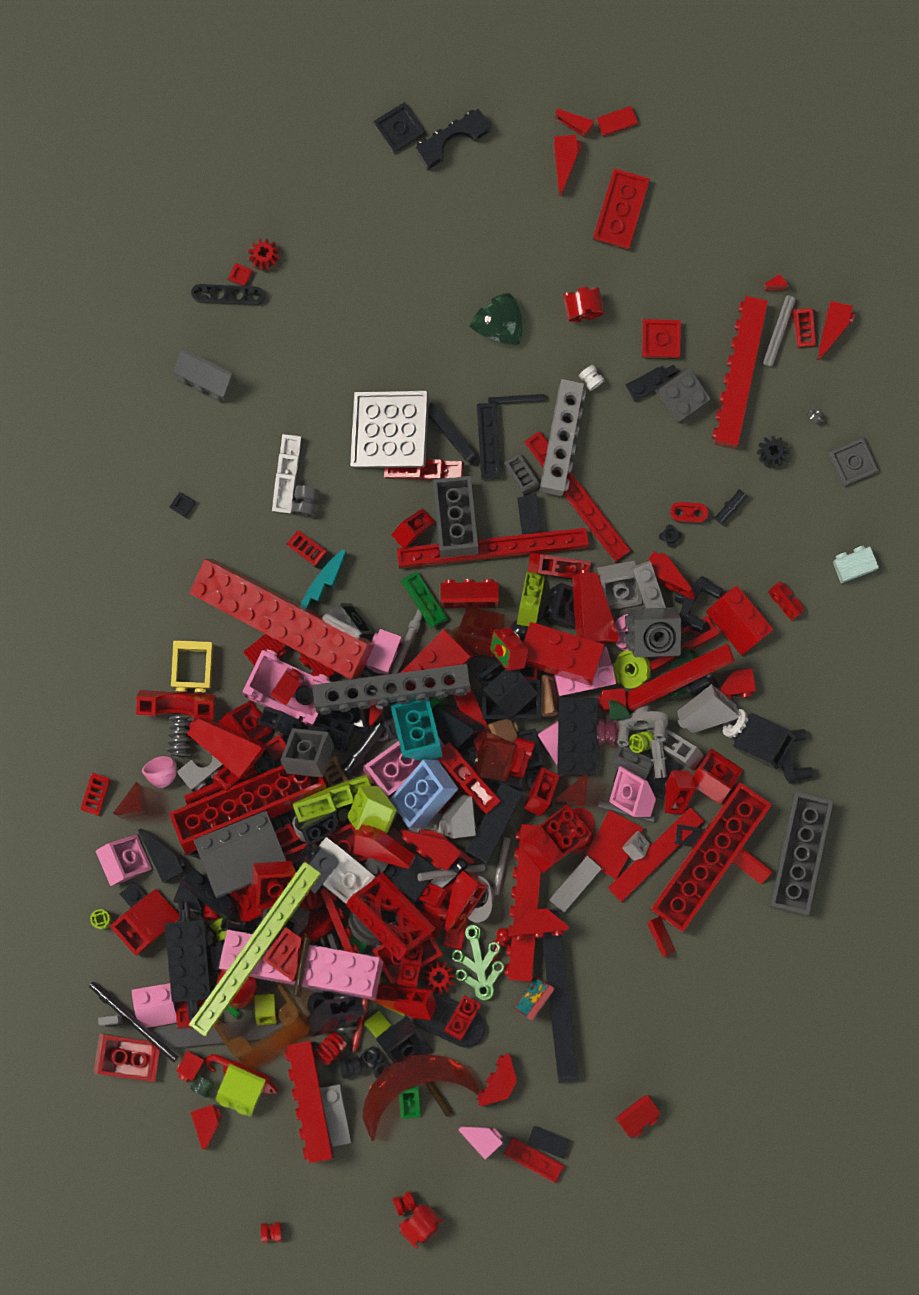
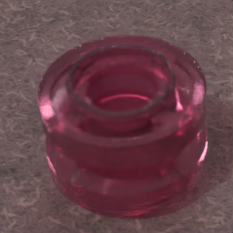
M598 719V746H603L605 742L609 746H614V741H616V724L614 720L609 719L605 723L604 719Z

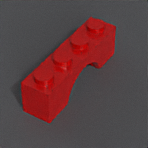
M139 690L136 696V715L156 716L163 713H181L189 715L194 719L206 717L211 720L215 716L216 695Z

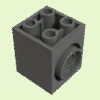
M674 607L628 609V616H625V626L628 627V634H625V645L628 646L629 651L632 652L634 657L676 656L681 654V617Z

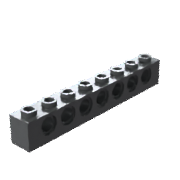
M467 664L312 685L316 713L320 712V714H329L334 710L345 712L356 707L367 709L370 705L387 706L393 702L404 704L409 702V700L415 699L417 701H425L429 697L446 698L447 695L451 694L463 696L467 692H471ZM448 679H452L455 681L454 684L450 686L446 685L445 682ZM428 682L435 683L433 688H427L425 685ZM411 684L416 686V688L413 691H408L406 689V687ZM390 687L397 689L394 693H388L387 690ZM370 690L378 691L374 696L368 695ZM352 692L358 693V696L354 699L348 697ZM332 695L339 696L336 701L329 700Z

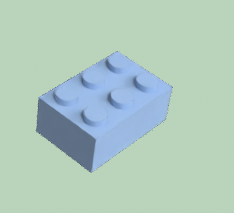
M423 759L389 800L409 828H425L458 788L438 760Z

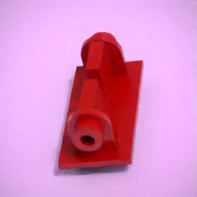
M780 581L768 591L771 599L779 605L783 613L791 621L805 611L803 609L804 606L796 597H793L791 600L788 598L792 592L785 583L782 584Z

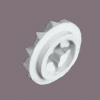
M738 709L739 718L724 723L723 734L729 738L737 737L738 733H742V729L746 727L745 723L748 721L747 713L742 709Z

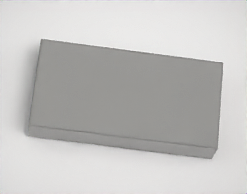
M119 1015L98 1018V1023L100 1026L122 1024L123 1019Z

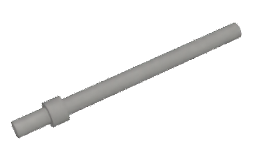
M419 609L414 619L408 625L407 635L389 674L399 672L415 633H418L421 627L420 622L423 616ZM375 705L376 708L383 709V706Z

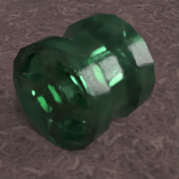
M197 1075L195 1078L196 1082L189 1089L207 1098L208 1090L214 1084Z

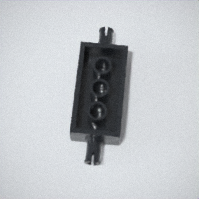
M190 901L177 902L179 920L165 923L172 1002H187L188 1020H193L199 1011L200 999H207L213 991L207 919L193 920L190 913Z

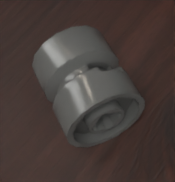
M297 485L294 493L296 501L292 503L291 513L302 517L314 518L317 509L315 503L318 502L320 490Z

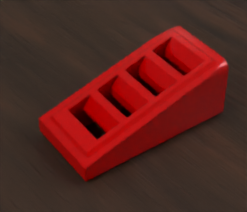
M557 109L555 112V119L584 138L587 137L594 127V121L561 109Z
M813 308L792 310L797 347L815 346ZM807 314L808 318L799 319V315ZM799 322H808L809 325L800 326ZM809 329L810 333L800 334V330ZM801 337H810L811 340L801 341Z
M299 530L296 531L286 544L314 568L328 554L326 550ZM299 537H301L302 540H301V541L298 543V545L295 547V546L293 545L294 542H295ZM306 541L308 544L304 547L302 551L299 550V548ZM312 546L313 549L306 555L305 552ZM317 550L319 553L314 559H311L312 555Z
M95 773L91 774L80 810L99 816L111 783L110 778ZM95 780L104 783V786L94 784ZM92 788L102 790L101 794L93 792ZM90 795L98 797L99 802L89 799ZM87 802L97 805V808L94 809L86 806Z

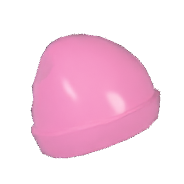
M159 756L145 764L142 773L152 785L164 788L175 779L177 764L170 757Z

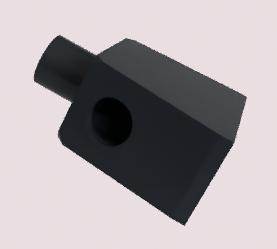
M266 706L257 722L262 727L288 739L292 728L303 729L301 721L283 711Z

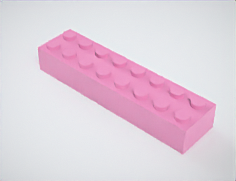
M227 930L219 969L227 972L253 934ZM310 945L302 987L375 1000L383 961L378 957ZM262 959L249 976L291 985L295 984V981L293 983Z

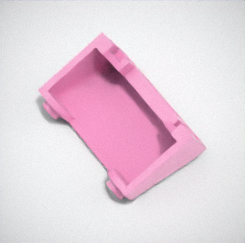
M269 649L267 651L262 650L243 689L242 696L264 707L283 711L301 721L307 727L309 725L313 726L318 715L315 710L314 700L309 705H302L296 700L295 692L285 706L270 694L287 668H294L302 674L301 676L304 679L300 686L309 685L312 687L315 684L330 683V678L323 674H319V677L312 676L280 661L277 658V653Z

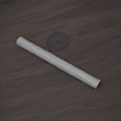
M483 863L469 865L464 871L481 872L485 870V865ZM450 868L419 873L417 878L419 881L456 876L457 874Z

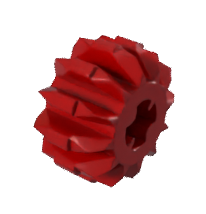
M266 238L264 243H262L261 239H258V245L255 243L251 244L253 249L248 250V253L251 255L248 258L249 261L253 262L254 268L259 265L261 271L264 269V266L267 267V270H270V264L273 266L277 265L275 260L280 259V255L277 254L280 250L278 247H275L274 241L269 243L268 238ZM262 252H266L267 256L263 257Z
M318 889L316 893L310 890L299 906L306 910L321 907L323 905V897L320 890Z
M436 961L437 968L435 969L430 963L429 968L432 971L424 970V973L428 974L429 977H423V981L430 980V983L426 984L425 987L429 988L433 985V993L436 987L439 988V994H442L441 987H444L449 992L450 989L446 984L448 983L452 986L455 984L453 981H449V978H455L456 975H448L453 968L450 967L445 970L446 962L440 968L439 961ZM437 972H441V975L444 974L445 979L441 981L442 983H437V980L434 981L433 979L434 976H437Z
M333 1032L320 1043L314 1054L321 1063L329 1065L345 1050L347 1043L341 1035Z

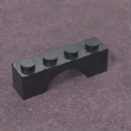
M479 108L475 111H468L462 119L453 120L449 123V127L444 130L439 129L429 139H422L417 143L415 153L427 171L443 162V148L451 139L466 137L476 142L491 132V126Z

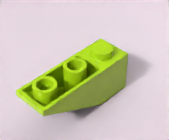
M526 572L517 625L529 627L530 622L537 623L545 575Z

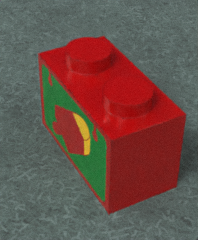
M511 628L493 630L490 651L507 671L523 669L528 652L525 644Z

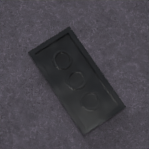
M559 697L557 775H596L598 698Z

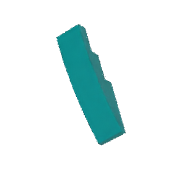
M342 549L327 563L311 584L300 605L309 609L311 601L319 604L326 586L333 589L346 557V550Z

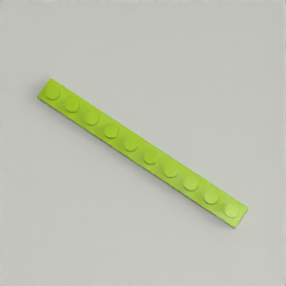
M306 862L302 864L189 1025L205 1037L209 1034L321 875L320 872Z

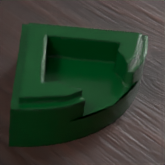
M609 700L611 720L630 718L629 711L624 705L616 700Z

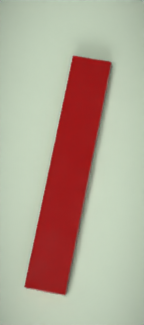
M727 643L626 692L625 695L629 708L633 711L734 662L730 646Z
M691 807L687 809L648 848L644 858L633 862L607 889L622 902L680 845L675 844L677 824L698 827L703 822L700 816ZM681 829L680 840L684 841L693 831Z

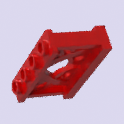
M381 873L376 879L352 894L346 903L347 907L398 960L428 940L436 929L384 873ZM371 890H374L377 894L376 896H374L369 892ZM361 898H368L372 901L364 902ZM381 908L394 911L398 915L399 926L383 922ZM411 934H416L418 937L413 940ZM404 935L406 936L408 941L407 945H405L402 942L404 940Z

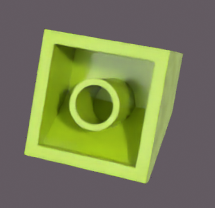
M359 786L351 810L348 813V819L356 830L360 828L361 824L381 829L387 834L396 808L380 786Z
M230 1064L215 1101L224 1107L237 1110L241 1115L251 1117L261 1097L266 1080Z

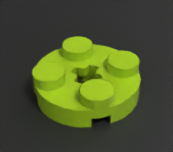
M629 650L623 651L617 656L618 658L613 664L615 680L619 684L631 689L637 688L649 681L651 668L647 657H634ZM630 664H632L635 667V671L633 674L632 672H628Z

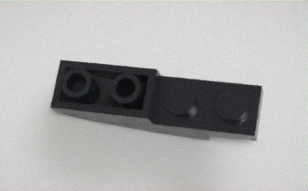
M353 803L336 808L334 812L309 819L301 827L307 846L340 830L341 825L349 822L348 813Z

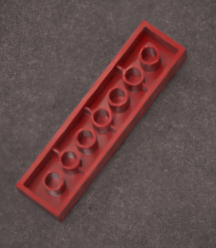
M282 765L236 784L227 790H222L174 810L169 815L179 842L187 855L197 850L194 843L196 838L264 811H267L269 819L275 818L294 810L293 803L325 790L327 787L323 777L288 774Z
M741 782L737 783L648 910L679 932H684L772 804Z

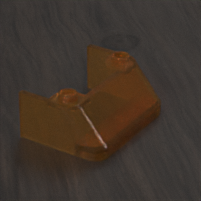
M278 982L277 985L288 1002L279 1011V1018L283 1025L251 1046L243 1037L232 1039L221 1021H218L215 1025V1030L230 1052L247 1067L252 1069L258 1067L285 1049L287 1045H291L305 1036L310 1030L307 1016L284 983Z

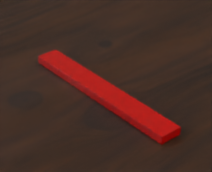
M538 431L527 439L524 444L544 468L548 441ZM552 471V474L555 477H561V473L559 471ZM567 473L566 479L569 480L568 490L563 492V495L616 563L631 550L573 474Z

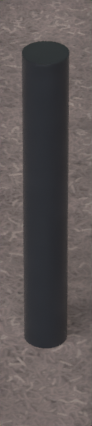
M545 394L488 397V403L496 404L545 401Z

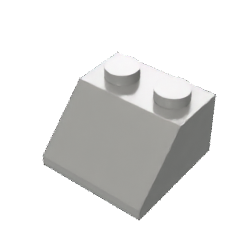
M635 561L597 568L610 610L642 604V598L631 568L636 566Z
M458 793L444 811L442 820H440V830L444 835L451 838L476 836L471 796Z

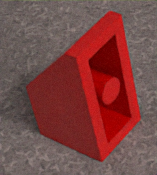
M422 508L402 521L391 536L405 549L425 533L435 521Z
M287 668L270 695L286 706L304 679L301 676L302 674L294 668Z
M542 767L528 793L524 809L542 816L550 806L559 775Z
M671 771L665 786L664 811L666 814L684 813L696 789L690 771Z
M214 1104L190 1112L202 1150L208 1148L220 1124L219 1119L222 1118L219 1107L215 1108Z

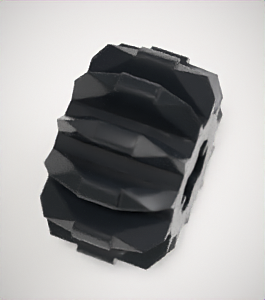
M772 435L771 441L765 437L764 443H759L758 446L761 449L757 450V454L762 455L759 457V461L766 460L764 463L765 467L769 463H771V468H775L776 463L781 467L783 465L782 461H787L788 457L786 455L789 454L790 450L784 449L788 444L787 442L781 444V437H779L778 441H775V436ZM772 449L776 450L774 455L770 454Z

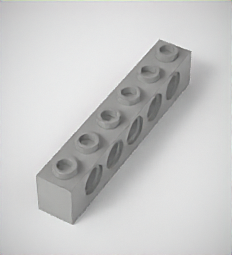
M561 379L539 492L562 496L563 492L568 490L569 480L566 478L567 473H571L573 464L570 461V456L575 453L576 444L573 443L574 437L578 436L579 426H576L577 419H581L583 408H580V402H584L586 390H583V383ZM566 400H573L575 405H568ZM562 418H570L571 423H565ZM559 435L567 436L568 440H560ZM558 452L562 453L565 458H564V459H559V458H557V457H556V453H558ZM552 471H559L561 473V477H555L552 474Z

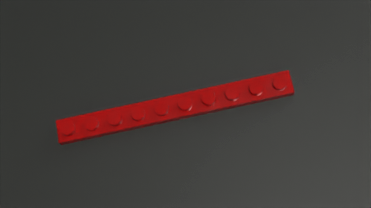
M578 528L478 539L479 555L440 559L439 544L406 547L405 549L397 548L399 569L529 555L530 553L538 554L589 548L587 529Z

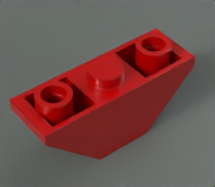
M547 908L527 910L509 931L508 936H513L514 940L525 939V935L533 934V938L545 937V933L552 932L553 936L564 935V931L569 930L567 924Z
M508 1053L504 1056H499L495 1064L498 1068L495 1073L491 1072L486 1080L488 1083L485 1090L481 1089L476 1098L479 1101L477 1105L484 1106L506 1100L511 1094L517 1079Z

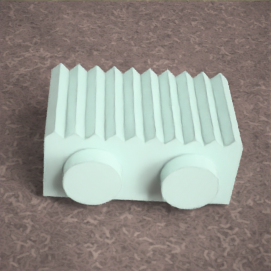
M864 545L855 548L854 553L849 555L846 552L837 555L833 561L841 584L874 572L879 568L871 547L865 548Z

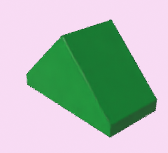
M398 1088L401 1119L421 1117L419 1088Z

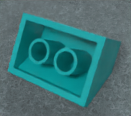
M429 698L425 701H417L415 699L404 704L390 705L403 757L420 761L443 757Z

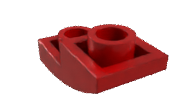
M417 946L401 959L397 980L398 985L417 988L424 946Z
M464 995L444 1032L461 1041L481 1004Z

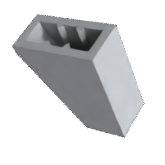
M712 684L677 711L678 723L683 729H688L691 733L740 717L737 705Z

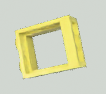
M173 641L171 687L176 689L175 692L184 693L187 692V689L195 690V693H206V690H211L212 642ZM179 651L206 652L205 683L177 682Z

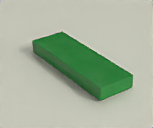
M417 571L400 581L431 629L448 619Z

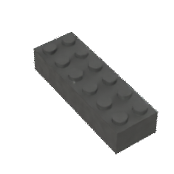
M798 792L793 794L768 907L805 916L809 915L833 800Z

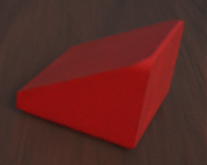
M778 274L765 283L763 290L782 291L787 289L788 284L781 274Z
M370 705V727L375 725L383 713V710L376 708L375 705Z

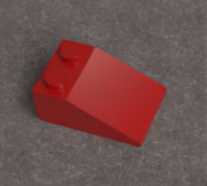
M100 1033L93 1072L100 1075L155 1082L160 1050L147 1040Z

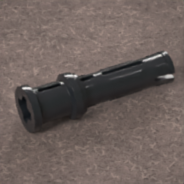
M376 721L357 749L350 752V757L340 767L350 775L355 776L357 768L361 763L365 762L367 753L384 730H386L385 726Z

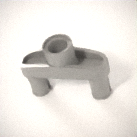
M647 704L635 709L634 713L629 714L630 718L617 719L616 721L617 744L620 747L629 745V732L654 728L655 740L659 742L666 740L667 714L651 711V707Z

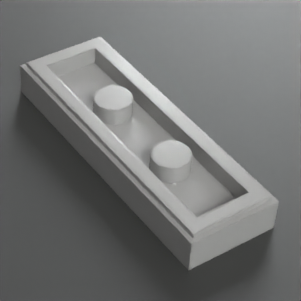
M586 856L549 900L561 911L565 912L602 868L589 856Z

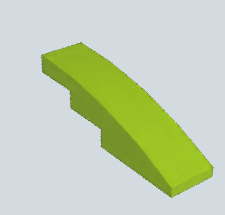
M368 774L332 786L293 803L298 821L302 822L336 811V808L352 804L359 786H372Z

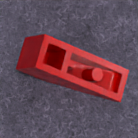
M576 134L554 136L553 143L559 196L563 195L576 163L578 152H581V141L577 140Z
M830 301L818 350V360L822 359L846 330L849 323H853L855 312H852V305Z
M653 551L647 561H650L658 584L694 601L695 595L692 588L670 560V557L664 553L659 554Z
M530 553L528 572L572 578L573 575L579 573V570H590L591 561Z
M361 824L355 834L354 854L406 869L410 868L415 859V855L381 829Z
M463 870L456 877V881L452 886L445 924L447 932H459L488 887L473 872Z
M386 984L378 985L376 999L372 1000L411 1018L431 1020L437 1006L432 990Z

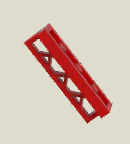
M708 615L702 618V620L706 621L710 630L702 634L697 632L696 629L692 631L690 626L681 629V636L683 633L688 632L694 634L693 639L687 643L681 641L680 655L659 656V658L652 662L648 658L651 672L718 637L720 632L717 627L714 628Z

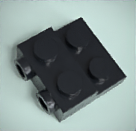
M564 583L557 584L552 587L549 594L552 600L545 608L546 621L576 630L573 587Z

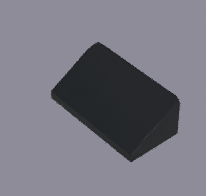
M531 494L518 497L522 535L541 533L537 495Z

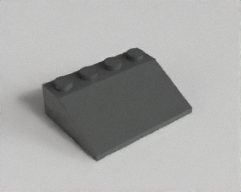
M267 811L194 839L216 898L251 885L253 863L286 861Z

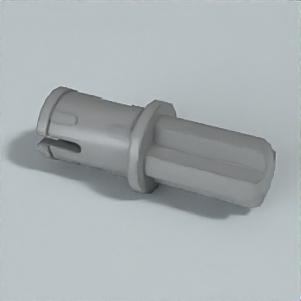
M655 739L651 740L653 756L651 761L654 763L655 778L667 777L663 744Z

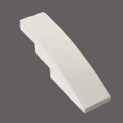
M282 434L272 511L291 513L302 436Z

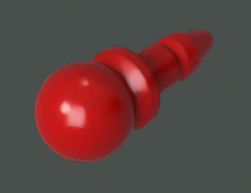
M505 927L497 930V939H494V942H498L501 945V950L502 946L506 947V942L511 939L508 936V928ZM497 945L494 946V952L498 950ZM499 953L496 954V956L494 957V959L492 960L491 963H494V962H495V960H496V959L498 958V956H499Z

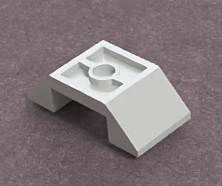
M327 837L319 845L320 848L339 862L323 885L345 904L352 894L376 879L373 874Z

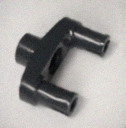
M703 576L692 586L695 595L694 601L678 593L674 598V601L682 604L679 614L681 624H687L700 632L706 621L692 615L690 612L700 592L704 591L718 599L723 591V588L709 582V579Z
M805 729L791 731L796 736L793 742L806 740ZM788 749L779 765L788 784L797 783V780L813 778L812 767L799 769L793 767L790 749Z

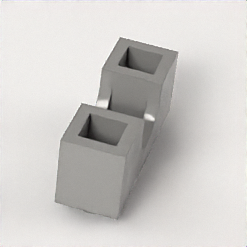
M212 755V762L209 766L201 768L191 760L179 769L177 773L187 786L194 791L203 788L206 785L205 781L210 777L213 779V776L224 765Z

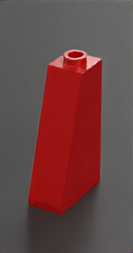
M579 570L578 574L572 576L576 636L602 644H613L620 641L598 573H590V570Z
M206 717L195 718L189 725L190 730L187 732L191 738L238 778L246 776L268 747L258 740Z

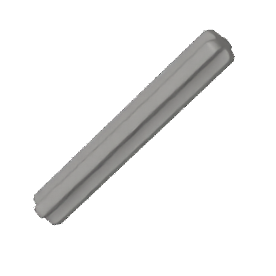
M787 295L763 361V364L772 367L796 300L793 296Z

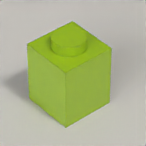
M263 993L255 996L257 1026L277 1024L274 994Z

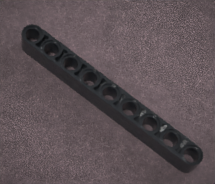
M558 908L548 909L560 919ZM552 932L545 933V937H542L547 984L554 988V991L549 996L558 1083L578 1081L562 935L553 936Z

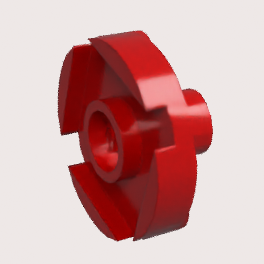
M318 908L319 911L315 912L312 909L308 910L310 914L307 927L298 936L302 939L303 937L311 938V942H315L319 937L333 930L334 924L328 910Z

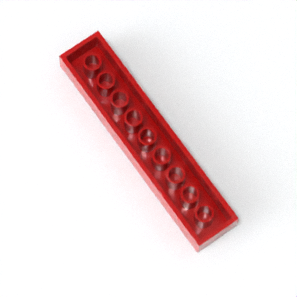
M204 559L189 594L349 679L360 678L375 645L367 639L214 559Z

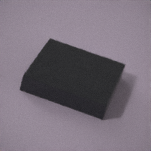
M405 102L373 121V124L393 154L425 135V131Z

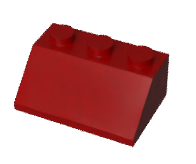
M450 579L444 580V583H441L442 609L498 608V582H494V579H483V582L465 579L459 583H456V580Z
M737 585L705 611L741 656L773 631V628Z
M411 934L413 940L418 937L416 934ZM404 935V940L402 942L408 943L407 938ZM432 935L428 940L420 944L424 946L420 970L443 957ZM382 944L372 951L376 957L383 961L382 968L391 984L395 985L398 980L401 959L398 960Z

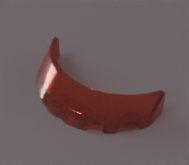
M416 1054L405 1057L402 1061H396L388 1066L370 1086L362 1111V1119L371 1141L375 1140L379 1120L387 1106L399 1094L415 1085L432 1081H444L461 1085L476 1095L480 1094L471 1071L465 1065L439 1054Z

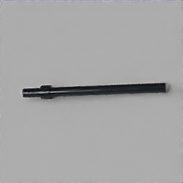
M95 982L90 984L89 988L99 996V999L104 1004L107 1003L173 1063L177 1061L179 1057L113 999V995L109 991H104Z

